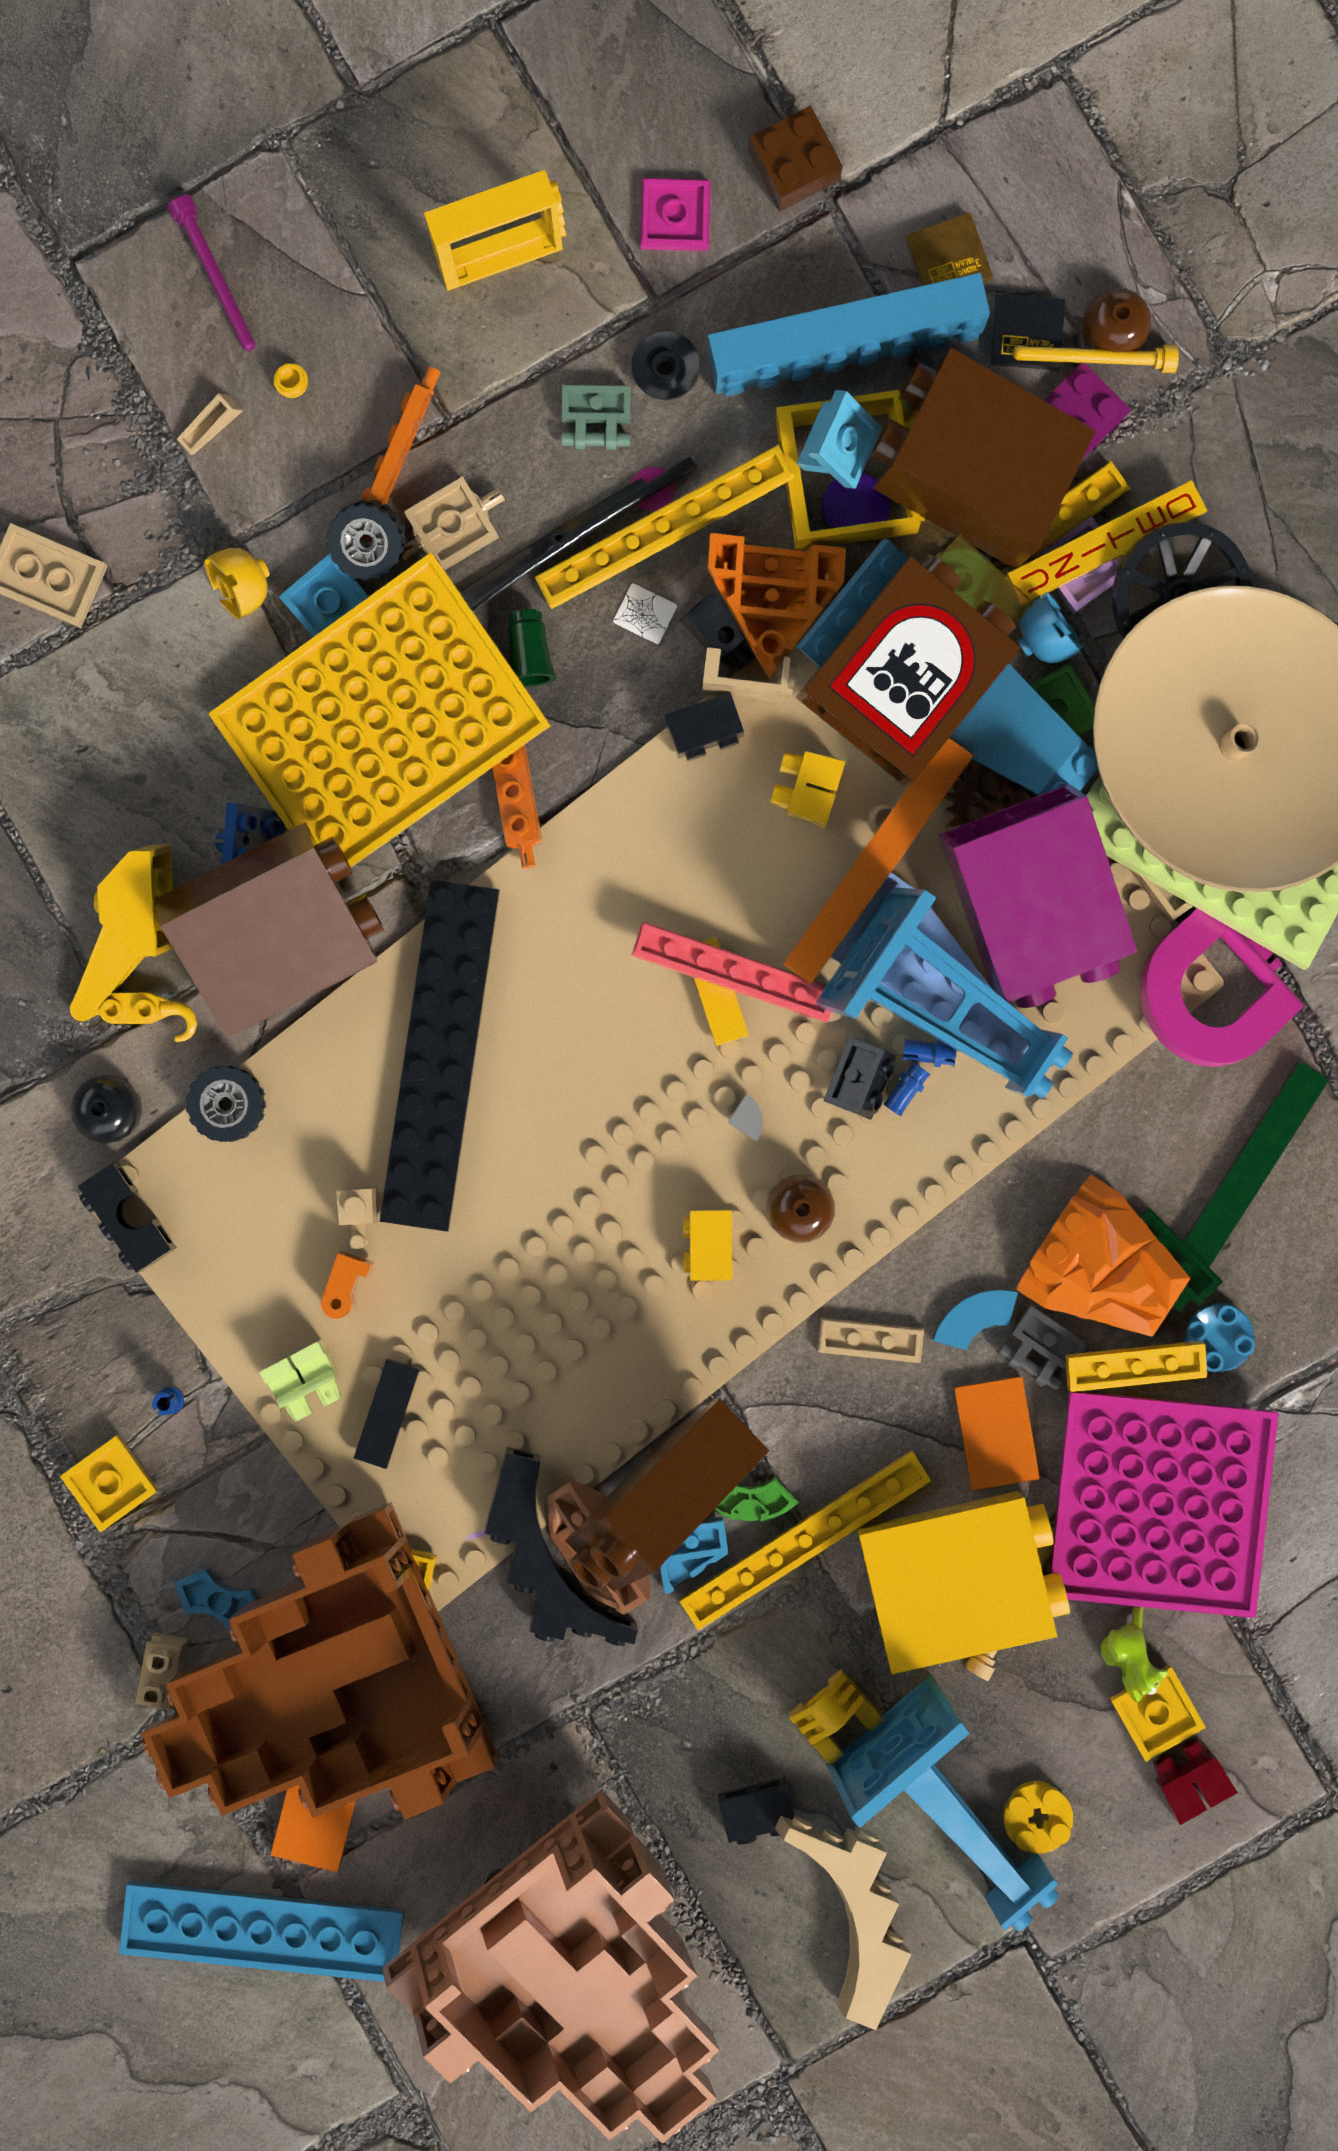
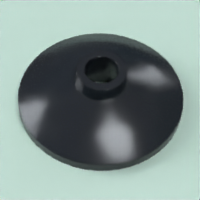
M672 331L652 333L638 344L633 353L631 363L633 378L638 387L652 398L659 400L679 398L689 392L698 379L700 372L698 352L692 342L679 333ZM668 364L672 367V371L669 374H663L659 370L660 366Z

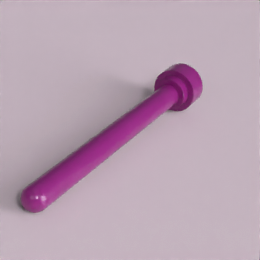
M182 195L173 199L167 205L173 221H177L180 226H184L242 348L248 352L254 350L255 341L196 222L198 208L192 196Z

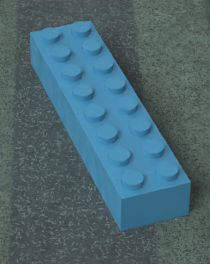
M981 273L709 334L707 357L716 394L724 393L725 396H734L745 391L744 388L758 385V388L764 389L777 385L778 380L791 378L792 381L807 379L812 376L811 373L825 370V373L828 374L839 372L845 368V365L858 362L859 366H866L877 362L878 358L892 355V358L905 357L910 355L912 350L925 347L926 351L936 350L944 347L945 342L958 340L959 343L971 342L978 339L979 335L983 333L990 310Z

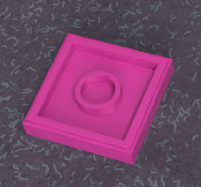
M642 178L641 250L709 252L711 180Z

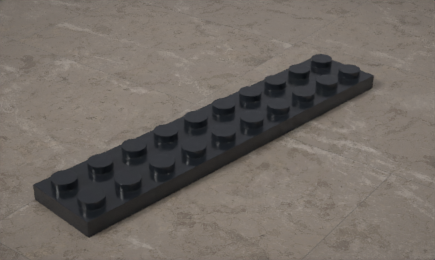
M431 879L379 1222L449 1232L498 909L499 889Z

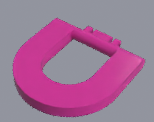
M1196 907L1152 949L1141 973L1140 1000L1145 1018L1158 1040L1173 1054L1183 1060L1201 1066H1227L1256 1053L1303 1008L1304 1004L1275 973L1282 965L1280 960L1275 958L1270 963L1267 962V959L1273 954L1272 951L1249 938L1247 939L1241 933ZM1221 937L1266 989L1230 1025L1226 1027H1210L1197 1021L1188 1012L1181 995V981L1186 969Z

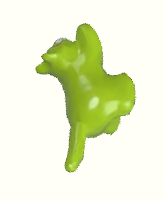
M1133 1606L1132 1623L1125 1624L1116 1630L1112 1629L1109 1632L1108 1637L1102 1641L1101 1655L1108 1666H1117L1122 1669V1680L1125 1689L1133 1701L1137 1703L1142 1699L1143 1695L1147 1693L1151 1695L1157 1692L1162 1679L1168 1674L1167 1669H1157L1149 1662L1145 1637L1142 1632L1144 1607Z

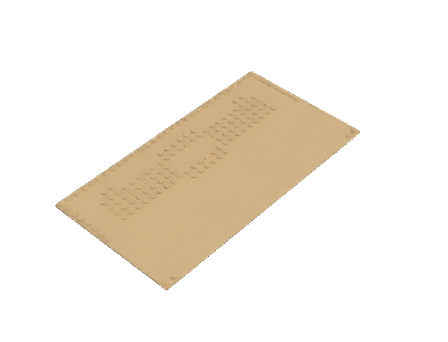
M841 590L830 599L815 621L786 656L791 657L790 667L797 669L793 694H786L784 703L732 697L744 730L743 737L738 738L739 744L720 750L717 745L706 749L705 756L687 761L686 756L678 759L668 728L664 729L540 828L542 841L532 847L535 867L522 869L519 850L513 849L469 884L499 889L500 895L449 1232L379 1222L425 919L376 957L377 963L357 972L238 1067L248 1071L251 1076L255 1077L260 1082L259 1086L263 1088L265 1093L264 1101H266V1108H264L263 1112L265 1114L264 1118L260 1120L259 1127L252 1131L248 1137L233 1142L210 1140L205 1135H201L196 1131L197 1128L189 1121V1113L184 1109L119 1161L138 1189V1192L130 1196L123 1205L122 1212L125 1221L132 1227L141 1228L148 1222L158 1219L177 1247L144 1271L139 1272L140 1275L339 1527L346 1525L354 1517L392 1502L411 1549L437 1554L429 1592L438 1611L514 1551L516 1542L510 1541L508 1545L500 1544L490 1540V1535L466 1540L472 1533L485 1530V1523L507 1447L540 1455L541 1463L536 1486V1510L540 1527L543 1529L549 1524V1506H547L546 1497L572 1480L593 1489L1158 1039L1148 1025L1140 1000L1141 973L1152 949L1179 923L1176 920L1170 923L1134 873L1108 856L1107 859L1138 952L1119 959L1122 967L1121 970L1105 980L1085 983L1081 981L1080 975L1054 984L1057 994L1053 999L1044 1004L1031 1008H1019L1015 1000L1008 1002L1041 1030L1060 1033L1068 1037L1064 1046L1071 1050L1073 1055L1064 1068L1059 1069L1055 1065L1049 1068L1045 1076L1053 1081V1085L1048 1094L1042 1099L1035 1094L1026 1097L1009 1091L1005 1088L1008 1080L959 1051L956 1052L955 1067L941 1064V1068L934 1067V1063L903 1061L905 1039L936 1043L938 1039L870 1000L867 1001L856 1019L831 1012L829 1021L825 1023L735 992L749 1036L715 1046L693 977L631 956L641 923L646 922L701 942L717 937L721 949L796 974L783 965V963L875 835L868 826L869 813L876 805L881 803H890L895 806L911 784L902 786L795 698L818 669L796 646ZM755 657L730 678L779 684L782 663L768 679L757 657ZM709 694L700 702L718 697V695ZM805 751L846 761L825 828L813 825L811 822L797 817L787 816V810L770 803L775 784L794 789L797 777L779 772L784 753L804 756ZM990 775L986 776L985 786L992 792H998L1000 785L997 778ZM951 788L948 793H955V790ZM1017 791V803L1030 799L1026 792ZM973 792L975 798L987 801L978 792ZM943 799L891 873L914 889H925L936 897L931 905L932 910L989 984L938 834L956 828L946 826L954 817L951 814L944 813L943 810L952 806L953 802ZM1002 800L994 803L998 806L997 811L1004 809V802ZM972 806L970 809L972 820L985 816L984 811L980 807ZM881 815L879 817L880 825H882L888 815ZM1203 953L1186 969L1181 981V995L1189 1013L1224 985L1223 978ZM830 958L815 981L827 985L840 964ZM849 1037L884 1049L896 1056L894 1075L890 1081L886 1082L882 1092L883 1102L881 1108L873 1115L871 1120L824 1102ZM914 1062L929 1072L930 1076L923 1083L925 1087L923 1091L916 1093L904 1110L903 1115L899 1116L883 1105V1103L886 1102L901 1080L899 1075L902 1071L906 1073L911 1063ZM746 1093L754 1099L761 1111L762 1131L758 1141H755L728 1123ZM226 1097L223 1101H219V1106L227 1111L232 1107V1101ZM793 1174H807L820 1179L830 1189L835 1200V1217L831 1227L820 1238L808 1243H794L782 1238L772 1228L767 1217V1199L771 1189L782 1179ZM376 1188L378 1222L366 1224L368 1244L360 1249H354L350 1245L351 1225L338 1226L337 1190ZM731 1209L732 1280L690 1281V1273H683V1252H690V1238H683V1217H690V1210ZM93 1211L92 1214H93V1215L95 1216V1218L99 1221V1223H101V1220H100L99 1217L96 1215V1213ZM797 1211V1214L799 1216H802V1213ZM344 1251L374 1262L370 1275L366 1278L362 1276L358 1278L353 1292L355 1302L351 1312L340 1319H332L326 1316L321 1308V1299L337 1253ZM323 1339L340 1376L336 1381L342 1397L324 1407L316 1390L305 1395L313 1413L295 1422L285 1406L282 1408L278 1407L274 1394L268 1384H265L259 1372ZM388 1358L418 1368L420 1372L388 1468L384 1469L354 1459V1455L386 1359Z

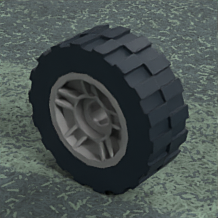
M366 499L352 503L340 511L336 518L332 520L331 528L327 532L329 541L327 545L328 552L330 551L334 564L336 563L340 567L339 570L343 573L346 572L351 578H360L362 581H369L373 578L376 580L391 572L400 563L402 556H404L406 551L405 544L407 543L406 528L404 522L400 521L398 513L396 511L393 512L387 504H380L376 500L366 501ZM364 534L370 535L373 539V544L368 547L364 540H360Z
M233 1066L212 1067L208 1071L197 1076L198 1079L190 1085V1092L186 1096V1112L189 1113V1121L197 1128V1132L205 1135L210 1140L233 1142L244 1139L259 1127L260 1120L264 1118L265 1114L263 1112L264 1108H266L264 1090L260 1088V1082L246 1070ZM226 1097L232 1101V1107L227 1111L219 1106V1101H223Z

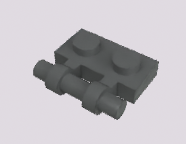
M1029 1305L1010 1333L1021 1340V1343L1014 1349L1004 1342L997 1354L1008 1361L1007 1365L1017 1370L1019 1368L1033 1377V1382L1040 1387L1045 1385L1056 1392L1062 1384V1380L1053 1375L1057 1366L1066 1370L1065 1355L1083 1353L1089 1344ZM1032 1348L1047 1358L1042 1366L1027 1357Z

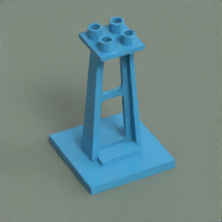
M892 887L815 1003L826 1011L856 1019L867 1001L870 1000L1008 1079L1009 1081L1005 1088L1009 1091L1026 1097L1035 1094L1041 1099L1044 1098L1053 1085V1081L1044 1075L1048 1068L1053 1065L1059 1069L1064 1068L1073 1055V1052L1064 1046L1068 1037L1060 1033L1041 1030L917 928L935 901L936 897L925 889ZM905 945L962 989L964 993L963 999L947 1021H941L880 983ZM975 1003H980L1027 1040L1028 1049L1018 1063H1011L960 1031L959 1026Z
M930 1674L882 1716L884 1721L872 1732L866 1729L843 1749L845 1754L833 1765L827 1763L826 1766L850 1817L859 1827H862L904 1790L997 1885L984 1897L1004 1931L1011 1925L1016 1931H1021L1031 1923L1032 1916L1028 1910L1035 1904L1039 1903L1043 1908H1048L1057 1901L1059 1893L1054 1888L1058 1883L1039 1854L1034 1853L1017 1867L935 1765L939 1759L970 1734L939 1683Z

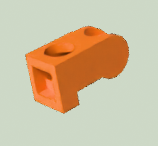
M344 1251L337 1253L321 1299V1308L326 1316L332 1319H340L351 1312L355 1302L353 1292L359 1276L368 1277L374 1262Z

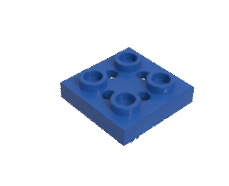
M227 803L225 829L220 831L215 838L223 840V843L215 842L216 849L222 853L221 865L283 834L284 823L277 813L273 810L254 806Z

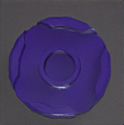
M862 473L855 489L845 488L837 480L828 486L822 499L821 514L828 529L887 521L890 501L888 497L873 489L877 479Z

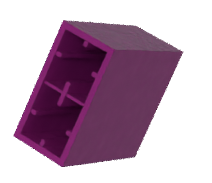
M1063 785L938 834L989 984L1007 1002L1015 1000L1019 1008H1031L1044 1004L1056 996L1057 992L1054 984L1080 975L1081 981L1085 983L1105 980L1121 970L1122 967L1119 959L1138 952L1088 797L1072 785Z

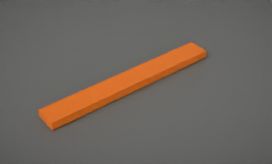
M950 738L945 742L917 779L909 785L783 965L812 985L974 757L973 754Z

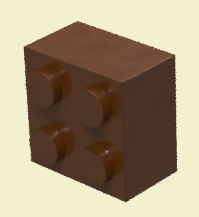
M811 105L749 137L748 153L779 212L840 181L843 166Z

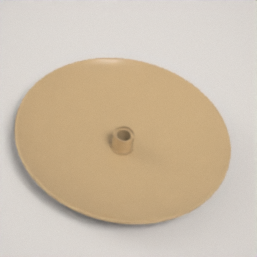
M1250 586L1206 588L1175 598L1155 609L1126 635L1115 650L1100 682L1094 708L1093 741L1097 767L1108 798L1123 824L1150 854L1169 868L1201 884L1223 890L1259 893L1283 890L1313 880L1337 866L1338 625L1319 611L1288 595ZM1234 736L1242 739L1244 749L1235 743Z

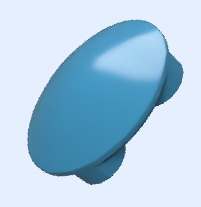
M1214 1303L1202 1307L1190 1318L1185 1330V1342L1203 1341L1205 1343L1207 1370L1211 1372H1224L1237 1368L1247 1360L1255 1349V1334L1251 1321L1243 1311L1230 1304Z

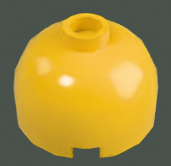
M226 548L211 554V556L204 560L209 582L213 590L217 588L220 590L225 599L219 601L232 617L240 619L253 613L262 605L267 595L268 584L266 578L269 576V570L261 558L255 559L251 553L241 548Z

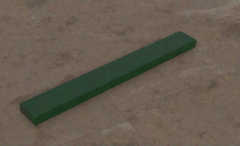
M1301 1061L1297 1062L1183 1240L1208 1267L1211 1266L1329 1082V1079ZM1182 1291L1172 1307L1181 1312L1189 1297Z

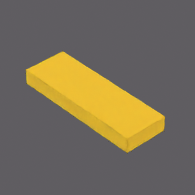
M717 937L702 941L703 943L720 948ZM693 977L715 1046L749 1036L735 991Z

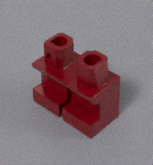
M1193 1738L1181 1746L1188 1759L1182 1765L1177 1767L1169 1754L1153 1761L1158 1776L1155 1781L1162 1791L1174 1818L1180 1825L1207 1811L1193 1782H1195L1202 1798L1210 1808L1238 1793L1215 1755L1209 1749L1207 1750L1197 1738Z

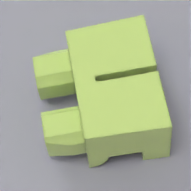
M323 1339L259 1372L265 1384H268L274 1394L278 1407L282 1408L285 1406L295 1422L313 1413L305 1395L316 1390L324 1407L342 1397L336 1381L340 1376Z

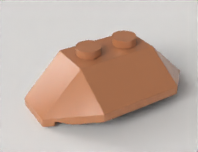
M572 1480L546 1497L547 1506H549L548 1522L550 1537L587 1594L605 1605L616 1608V1611L624 1615L651 1598L649 1575L613 1592L607 1585L600 1591L595 1590L575 1573L570 1560L576 1552L565 1540L603 1502L607 1495Z

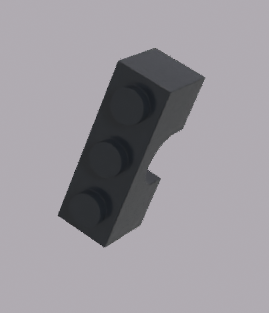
M120 1162L111 1163L78 1186L82 1192L79 1195L82 1204L90 1213L94 1211L99 1217L101 1223L98 1226L108 1241H115L121 1250L118 1256L128 1270L134 1269L136 1273L142 1272L177 1248L158 1219L148 1222L141 1228L132 1227L125 1221L122 1212L123 1205L130 1196L138 1192V1189Z

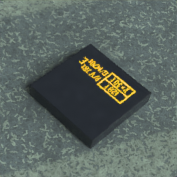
M997 294L990 365L1059 371L1061 362L1019 361L1014 359L1012 353L1014 348L1018 346L1062 348L1065 299Z

